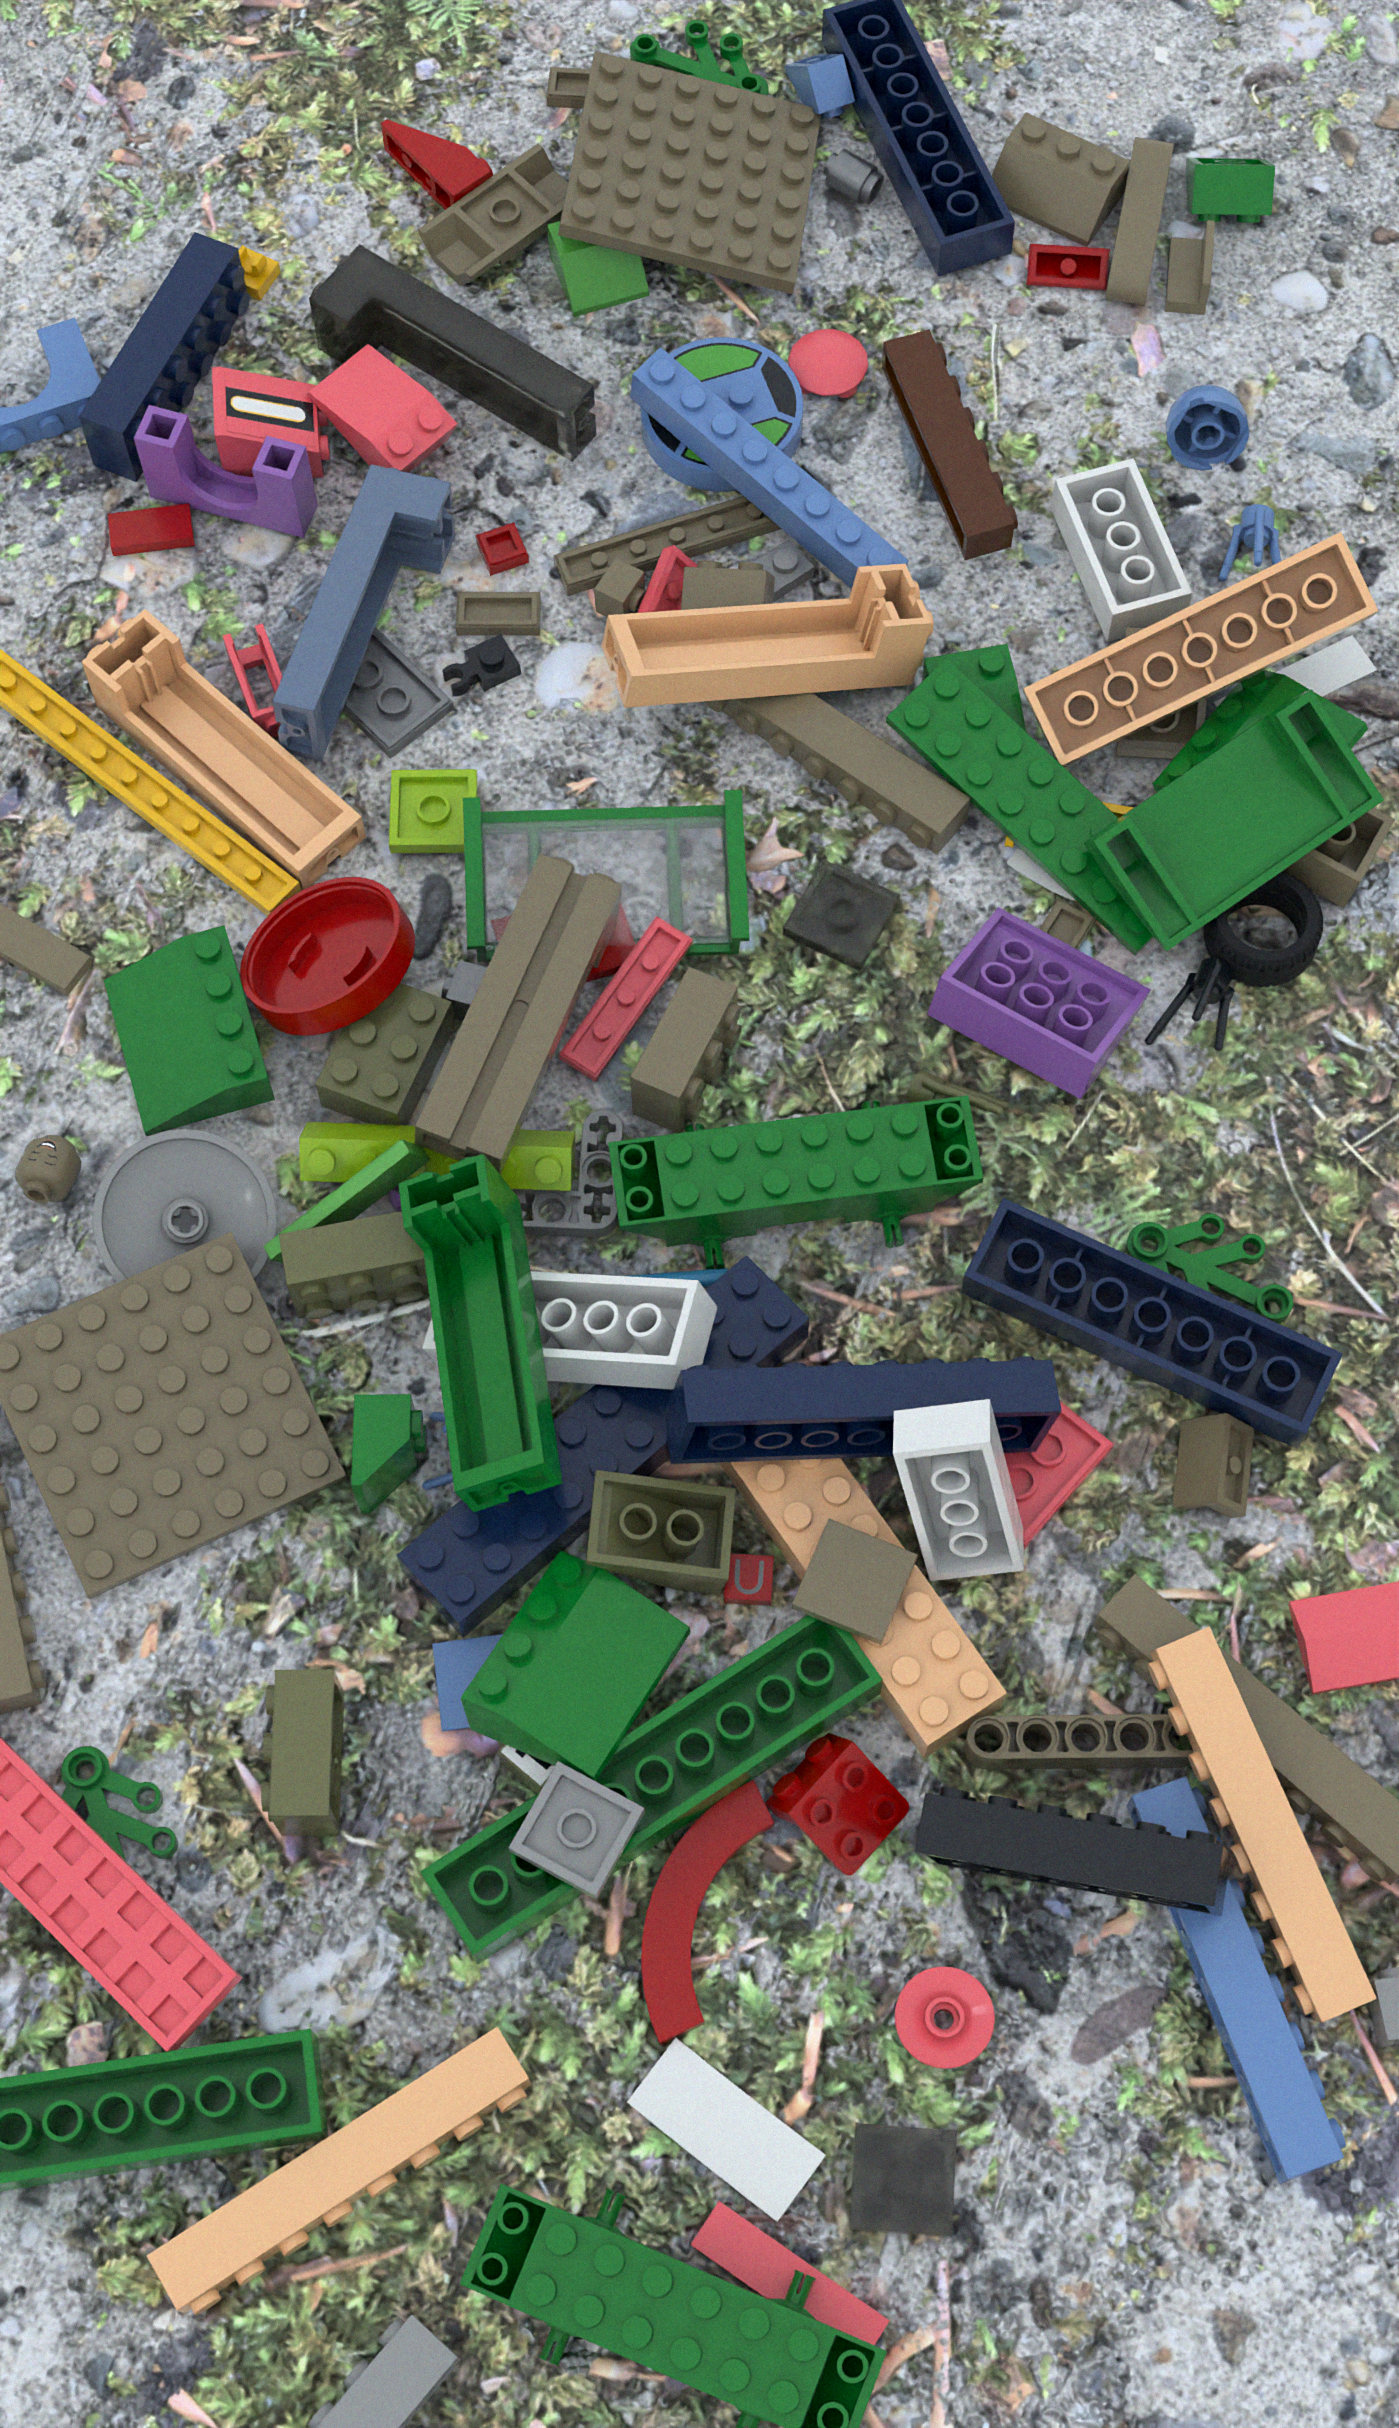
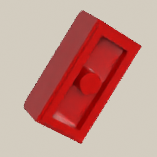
M1030 243L1026 285L1106 291L1110 249Z

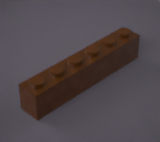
M928 329L883 342L882 369L964 560H969L1010 548L1013 531L1018 528V520L1011 504L1006 505L1003 485L998 472L992 473L990 469L988 449L984 440H978L976 437L973 414L969 407L964 408L962 405L958 380L955 375L950 376L947 371V359L942 344L935 343Z

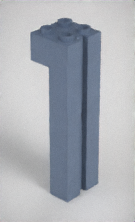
M370 465L272 701L275 720L281 723L278 730L279 743L290 754L322 762L372 638L373 629L378 623L400 566L403 565L441 574L455 538L454 516L448 514L445 509H451L453 505L450 482L441 481L435 477H424L403 472L396 468Z

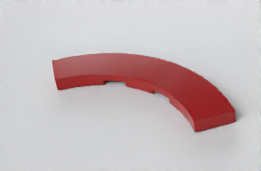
M754 1780L735 1789L719 1800L689 1828L663 1866L653 1889L646 1912L642 1936L641 1969L647 2009L659 2045L705 2024L697 2003L692 1981L691 1944L693 1930L708 1888L720 1869L743 1846L758 1835L774 1827V1821Z

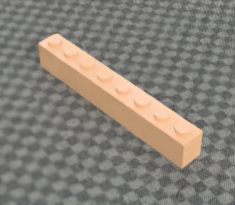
M1210 1626L1151 1651L1150 1654L1153 1662L1148 1663L1150 1675L1159 1691L1166 1688L1174 1706L1168 1709L1171 1722L1179 1736L1186 1734L1194 1751V1753L1188 1755L1191 1767L1199 1782L1205 1780L1208 1782L1214 1799L1208 1801L1211 1812L1220 1828L1228 1827L1235 1845L1229 1847L1231 1857L1241 1875L1248 1873L1256 1891L1250 1894L1251 1902L1262 1922L1269 1920L1276 1939L1270 1941L1281 1967L1283 1969L1290 1967L1297 1986L1292 1987L1291 1990L1301 2013L1304 2016L1311 2014L1314 2021L1323 2023L1377 1999Z
M496 2027L148 2254L147 2258L176 2310L184 2314L192 2310L194 2315H198L219 2302L222 2297L218 2291L235 2280L241 2286L266 2270L263 2262L279 2251L285 2257L303 2247L310 2241L307 2233L323 2222L329 2228L347 2218L354 2212L351 2204L367 2193L373 2199L388 2191L397 2184L398 2181L395 2177L397 2173L411 2164L415 2170H418L432 2162L441 2154L438 2148L441 2144L456 2136L458 2141H462L473 2135L484 2126L481 2118L496 2108H499L501 2113H504L521 2103L527 2097L524 2090L532 2085L530 2079L499 2028Z

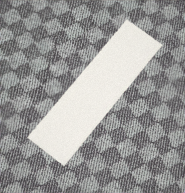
M1353 635L1275 673L1284 674L1323 697L1377 669ZM1226 697L1215 701L1214 704L1216 705V707H1218Z

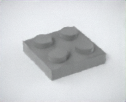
M557 1761L510 1844L509 1851L597 1899L644 1815L645 1809Z

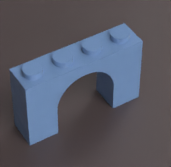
M75 318L37 330L44 356L50 368V378L44 390L33 400L19 406L0 407V453L17 450L24 445L45 438L56 437L63 432L81 427L79 415L101 381Z

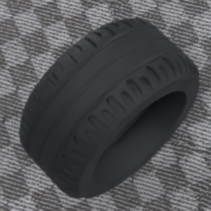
M1280 872L1204 925L1205 947L1210 958L1220 959L1230 965L1234 973L1232 980H1236L1238 983L1243 982L1244 985L1258 986L1259 988L1283 985L1285 982L1288 983L1299 976L1312 962L1323 933V914L1316 895L1313 894L1310 888H1307V885L1302 880H1297L1296 876H1291L1288 872ZM1245 906H1268L1280 911L1289 918L1297 931L1298 940L1294 944L1280 950H1259L1245 944L1234 934L1227 917Z

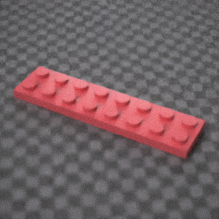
M0 1736V1882L166 2052L178 2050L243 1977Z

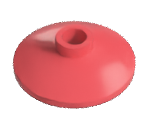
M945 1966L926 1969L910 1979L898 1997L894 2016L898 2037L909 2054L919 2062L939 2069L958 2068L976 2059L988 2045L995 2022L993 2004L984 1986L969 1973L958 1968ZM944 2011L951 2015L953 2024L950 2028L941 2029L936 2026L934 2016L938 2012Z

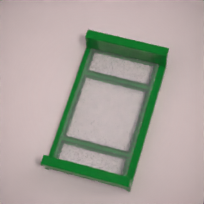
M724 790L723 805L481 812L480 797L463 798L467 950L476 949L477 962L491 961L539 854L550 858L561 857L568 860L574 865V872L588 877L589 873H602L611 877L616 883L623 885L617 925L607 947L636 946L656 916L693 939L691 947L684 956L738 954L740 941H749L742 790Z

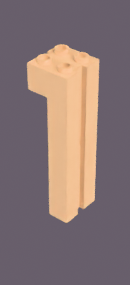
M906 564L861 566L857 569L849 598L608 615L601 647L610 671L615 670L616 672L615 684L623 706L627 708L912 685L917 669L923 663V651L928 636L932 635L934 622L931 612L926 610L922 599H920L919 585L916 581H913Z
M146 609L136 617L126 620L120 626L116 641L112 644L106 641L90 650L87 657L81 661L96 706L247 842L300 883L301 890L312 886L329 871L328 864L337 856L342 859L366 838L362 816L186 662L180 639Z

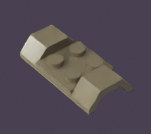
M537 143L419 228V235L433 261L459 286L470 283L496 263L503 265L548 232V224L561 220L568 182L554 170L544 148Z

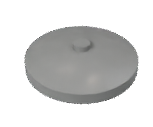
M192 1129L169 1130L138 1141L112 1163L105 1173L95 1197L92 1218L93 1233L99 1255L111 1276L118 1283L231 1231L255 1280L269 1259L264 1246L276 1236V1204L271 1186L265 1174L254 1159L241 1147L222 1136L206 1131Z

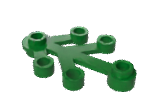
M701 20L690 21L685 27L686 43L693 47L699 62L660 48L659 42L649 34L637 36L630 45V60L655 67L661 65L682 74L763 95L769 94L767 81L760 75L750 73L742 55L743 40L738 34L728 33L720 39V55L729 61L734 76L720 70L708 43V26Z
M1205 1214L1196 1222L1171 1229H1165L1158 1223L1144 1222L1135 1226L1129 1233L1127 1251L1130 1256L1169 1273L1168 1264L1182 1271L1186 1282L1210 1292L1208 1287L1210 1285L1254 1307L1256 1314L1278 1324L1284 1322L1293 1308V1297L1285 1287L1278 1284H1270L1259 1289L1217 1268L1238 1261L1248 1265L1258 1263L1266 1249L1265 1242L1260 1236L1247 1234L1238 1242L1192 1255L1177 1248V1246L1198 1239L1205 1244L1218 1242L1222 1237L1225 1226L1223 1220L1216 1214ZM1212 1223L1217 1227L1218 1232L1212 1235L1207 1234L1203 1231L1202 1225ZM1145 1240H1151L1157 1245V1249L1153 1252L1145 1251L1141 1243ZM1248 1243L1257 1246L1259 1253L1249 1255L1243 1250V1245ZM1269 1301L1275 1302L1279 1305L1280 1312L1271 1314L1266 1311L1264 1304Z
M92 1746L78 1747L65 1757L61 1766V1777L66 1788L61 1797L75 1811L84 1797L89 1812L86 1822L125 1861L126 1858L118 1834L147 1846L149 1851L159 1859H167L175 1854L178 1849V1839L171 1829L167 1827H152L109 1808L103 1792L104 1789L132 1800L138 1811L143 1814H152L158 1811L163 1803L162 1792L155 1784L151 1782L139 1783L111 1771L105 1754ZM83 1765H94L95 1771L90 1778H79V1770ZM147 1790L154 1791L156 1797L152 1804L143 1806L139 1803L140 1795ZM159 1836H170L171 1842L167 1849L159 1851L154 1848L155 1840Z

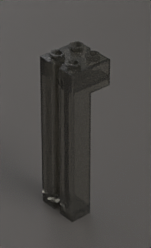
M360 244L349 256L346 255L339 261L335 271L324 282L317 284L309 297L312 317L316 320L315 333L318 349L342 364L367 344L376 350L383 346L571 462L577 458L597 435L596 416L590 412L595 405L593 384Z

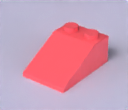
M369 344L364 346L307 394L369 466L373 464L385 468H396L409 473L447 442L458 424L431 392Z

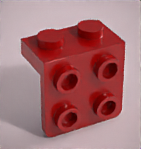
M827 1733L810 1744L805 1752L804 1760L793 1772L785 1774L776 1782L773 1787V1794L765 1802V1805L775 1816L797 1825L826 1858L845 1875H853L909 1811L908 1801L851 1740L831 1733Z

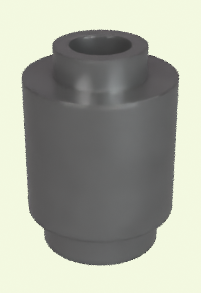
M843 149L839 154L833 153L827 160L823 170V174L827 176L826 186L858 204L861 201L868 205L871 204L878 195L884 181V175L878 173V167L846 149Z

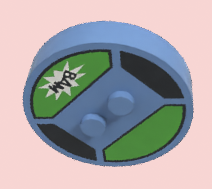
M714 337L693 341L669 353L790 459L793 457L802 436L803 395L799 381L783 359L757 343L730 337ZM640 407L641 431L645 447L654 462L666 474L685 485L701 490L715 492L737 491Z

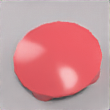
M835 329L816 330L803 335L793 345L788 357L789 367L799 381L803 394L814 393L821 396L837 395L841 398H849L857 392L858 384L864 379L868 369L867 352L860 341L849 333Z

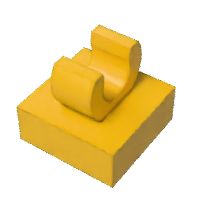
M242 245L238 251L241 265L244 268L247 293H249L250 297L260 301L281 273L279 262Z

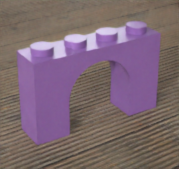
M151 405L148 406L134 436V441L151 498L178 505L189 503L190 508L294 536L305 537L318 506L306 446L266 436L252 468L254 477L237 475L215 465L201 453L194 441L188 415Z

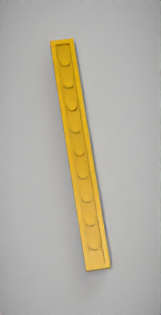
M0 649V706L266 916L287 899L301 891L300 883Z

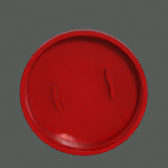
M342 877L315 884L298 892L279 905L256 929L246 946L241 961L240 977L242 987L266 1022L281 1032L291 1035L310 1036L338 1030L370 1013L395 990L406 974L414 954V929L410 919L391 891L377 881L362 877Z

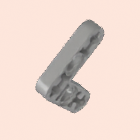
M596 1110L585 1119L582 1129L578 1191L512 1189L520 1199L526 1235L598 1238L605 1237L616 1228L618 1212L613 1176L606 1182L597 1183L592 1181L587 1174L589 1169L596 1164H605L611 1168L608 1142L623 1140V1126L618 1115L609 1110ZM600 1125H608L609 1132H611L607 1134L606 1151H598L599 1144L596 1132L599 1131ZM594 1195L602 1196V1207L605 1215L602 1216L600 1223L592 1222V1217L589 1215L593 1214ZM527 1203H533V1221H527ZM549 1203H557L565 1209V1215L561 1220L551 1223L541 1218L539 1215L540 1211Z

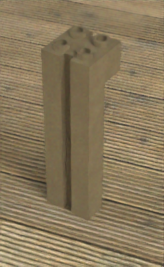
M539 854L415 1125V1144L458 1161L467 1157L484 1154L498 1173L501 1174L592 967L598 968L616 928L623 885L616 883L611 877L602 873H589L588 877L574 872L575 867L568 860L561 857L550 858Z

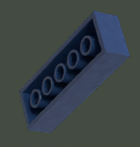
M196 232L192 235L79 415L94 466L137 482L143 473L134 436L148 406L151 405L180 413L183 407H187L190 404L194 388L201 377H205L209 373L215 354L220 346L223 347L227 344L231 335V328L238 317L246 313L249 306L250 295L247 293L244 268L241 265L237 247Z

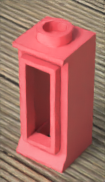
M263 623L255 625L259 644L236 651L231 634L223 635L228 659L250 718L271 737H278L281 723L275 720L273 706L261 710L258 709L245 673L247 669L264 664L274 693H276L282 679V674Z

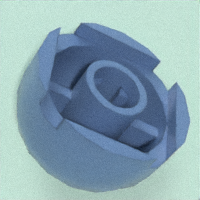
M1210 384L1195 386L1185 391L1172 404L1166 420L1167 443L1171 448V454L1176 461L1187 468L1202 471L1211 470L1212 466L1210 464H1219L1225 461V465L1233 462L1244 451L1249 438L1247 414L1238 397L1223 387Z

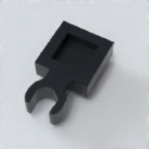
M501 634L465 650V663L448 665L442 671L444 682L452 678L462 679L451 685L452 695L455 697L465 694L472 685L478 682L485 692L521 675L520 664Z

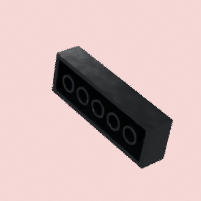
M940 1787L939 1795L925 1793L915 1853L932 1864L1222 1916L1231 1856L1225 1846L1216 1840V1835L1187 1830L1186 1837L1181 1838L1171 1836V1833L1166 1831L1167 1827L1141 1821L1136 1822L1135 1829L1124 1828L1122 1824L1116 1823L1117 1818L1097 1813H1087L1086 1821L1073 1819L1072 1815L1067 1814V1809L1045 1804H1038L1036 1812L1027 1811L1025 1807L1018 1805L1017 1800L990 1795L988 1803L977 1802L976 1798L969 1797L970 1793L967 1791L948 1787Z

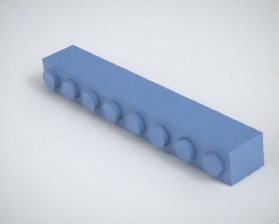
M660 347L633 373L630 398L851 589L858 567L891 564L908 565L909 560L663 348Z
M1186 1776L1132 1795L1126 1805L1135 1828L1136 1822L1141 1821L1167 1827L1166 1831L1170 1832L1171 1836L1181 1838L1186 1837L1187 1830L1210 1833L1203 1816L1207 1815L1204 1798L1197 1787L1191 1789ZM1213 1833V1835L1217 1836L1216 1840L1221 1842V1839L1219 1838L1218 1834ZM1228 1878L1222 1916L1169 1906L1167 1908L1279 2184L1336 2164L1344 2159L1341 2149L1346 2147V2143L1338 2122L1335 2118L1328 2119L1323 2108L1321 2099L1325 2098V2091L1317 2072L1314 2069L1308 2071L1300 2051L1305 2050L1302 2034L1295 2021H1287L1280 2003L1285 2002V1995L1280 1981L1275 1973L1268 1975L1261 1958V1955L1265 1954L1261 1935L1255 1926L1248 1927L1241 1909L1246 1907V1902L1241 1887L1236 1879L1229 1881Z

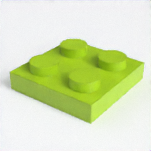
M477 769L391 770L390 853H464L463 798L478 797Z

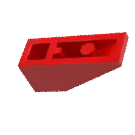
M388 119L381 123L385 151L444 210L493 176L492 169L487 161L481 157L478 159L465 146Z

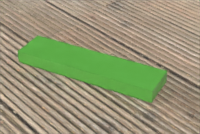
M400 1139L279 1234L355 1219L395 1188L398 1183L403 1182L430 1161L429 1156L423 1147ZM277 1235L265 1244L264 1249L270 1260L283 1263L279 1235Z

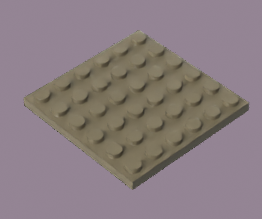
M595 51L558 235L792 294L797 278L821 114H815L812 107Z
M232 1231L0 1336V1403L89 1599L347 1479V1475Z

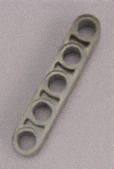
M1135 137L1105 297L1107 300L1145 305L1174 143Z
M1169 1714L984 1716L971 1724L964 1744L965 1755L969 1762L977 1768L986 1770L1181 1768L1190 1764L1188 1755L1194 1753L1192 1748L1181 1751L1174 1748L1170 1743L1168 1736L1170 1733L1176 1732ZM1079 1732L1087 1733L1095 1740L1096 1748L1088 1752L1080 1751L1072 1743L1071 1736ZM1125 1732L1138 1734L1144 1742V1748L1140 1751L1128 1750L1121 1743L1120 1735ZM982 1733L992 1734L999 1741L1000 1748L995 1752H983L975 1744L974 1738ZM1028 1733H1038L1046 1739L1048 1748L1042 1752L1031 1751L1025 1746L1023 1737Z

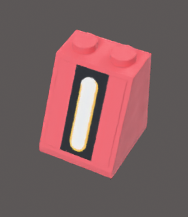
M212 367L214 436L222 469L237 475L254 477L252 468L266 436L306 446L312 478L324 477L323 460H330V445L328 435H322L321 427L329 426V421L307 395L316 385L225 367Z

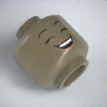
M46 1135L45 1137L36 1138L26 1146L16 1167L15 1179L23 1189L25 1196L36 1203L44 1204L48 1201H61L70 1194L81 1171V1159L76 1152L75 1146L63 1137Z

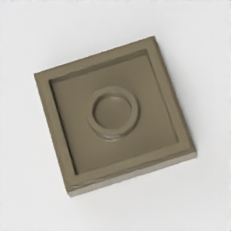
M828 1519L792 1602V1609L881 1645L914 1568L918 1554Z

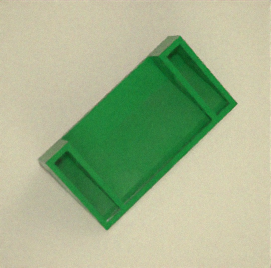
M1311 689L1292 697L1084 842V845L1108 881L1164 951H1168L1377 806L1384 799Z

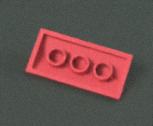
M1399 1581L1289 1601L1288 1606L1311 1695L1399 1679Z

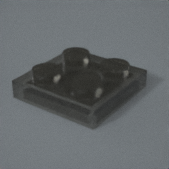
M823 859L783 926V935L861 971L900 903V894Z
M856 2123L849 2230L951 2238L953 2230L957 2131Z

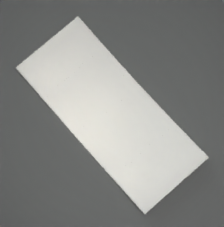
M677 2038L673 2040L627 2101L628 2104L777 2222L826 2156Z

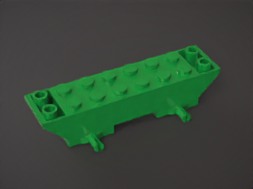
M967 1095L880 1107L879 1101L873 1100L872 1108L870 1101H867L861 1105L862 1109L706 1130H704L703 1124L696 1123V1131H694L693 1124L685 1127L686 1132L608 1142L620 1230L666 1240L667 1247L684 1244L703 1246L706 1270L714 1269L713 1254L715 1255L717 1269L725 1268L721 1244L733 1238L756 1235V1228L844 1217L845 1223L866 1220L882 1223L885 1246L893 1248L894 1239L896 1247L902 1246L904 1239L900 1220L912 1214L934 1212L936 1204L983 1182L984 1178L969 1097Z
M502 2183L500 2184L459 2284L542 2320L551 2327L542 2352L539 2355L540 2359L548 2361L557 2342L549 2363L559 2366L569 2337H580L734 2405L741 2411L735 2428H745V2426L748 2428H758L760 2421H770L784 2428H859L887 2351L816 2320L804 2309L812 2284L816 2278L806 2275L800 2293L797 2294L804 2273L795 2270L785 2299H768L626 2237L618 2227L614 2226L624 2200L627 2198L622 2194L617 2193L609 2211L616 2192L606 2188L605 2196L595 2218L577 2216Z

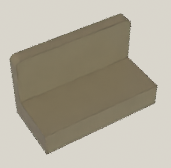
M1206 221L1203 239L1171 237L1168 254L1165 312L1205 314L1211 286L1215 221Z
M1227 1413L1183 1420L1180 1429L1173 1506L1179 1510L1209 1507L1229 1518L1245 1517L1254 1428Z

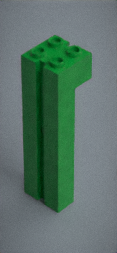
M484 1154L467 1157L455 1164L449 1165L450 1173L441 1176L436 1172H424L415 1178L398 1183L404 1229L424 1253L454 1492L473 1512L509 1501L508 1494L523 1490L528 1495L563 1483L520 1199Z

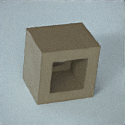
M615 558L594 588L596 612L607 618L608 615L637 613L646 592L644 571Z

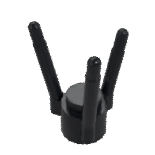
M1216 958L1202 960L1197 973H1189L1183 988L1145 1038V1044H1153L1190 993L1194 991L1193 994L1198 999L1192 1014L1194 1021L1201 1019L1207 1004H1216L1220 1001L1214 1048L1216 1051H1221L1226 1034L1229 1006L1235 992L1229 986L1234 976L1230 965Z

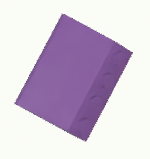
M998 907L940 977L927 1015L1062 1090L1082 1099L1101 1073L1148 997L1151 989Z

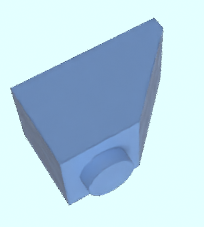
M819 53L784 65L786 74L803 105L812 107L815 114L822 115V119L844 113L843 106L855 102L843 54Z

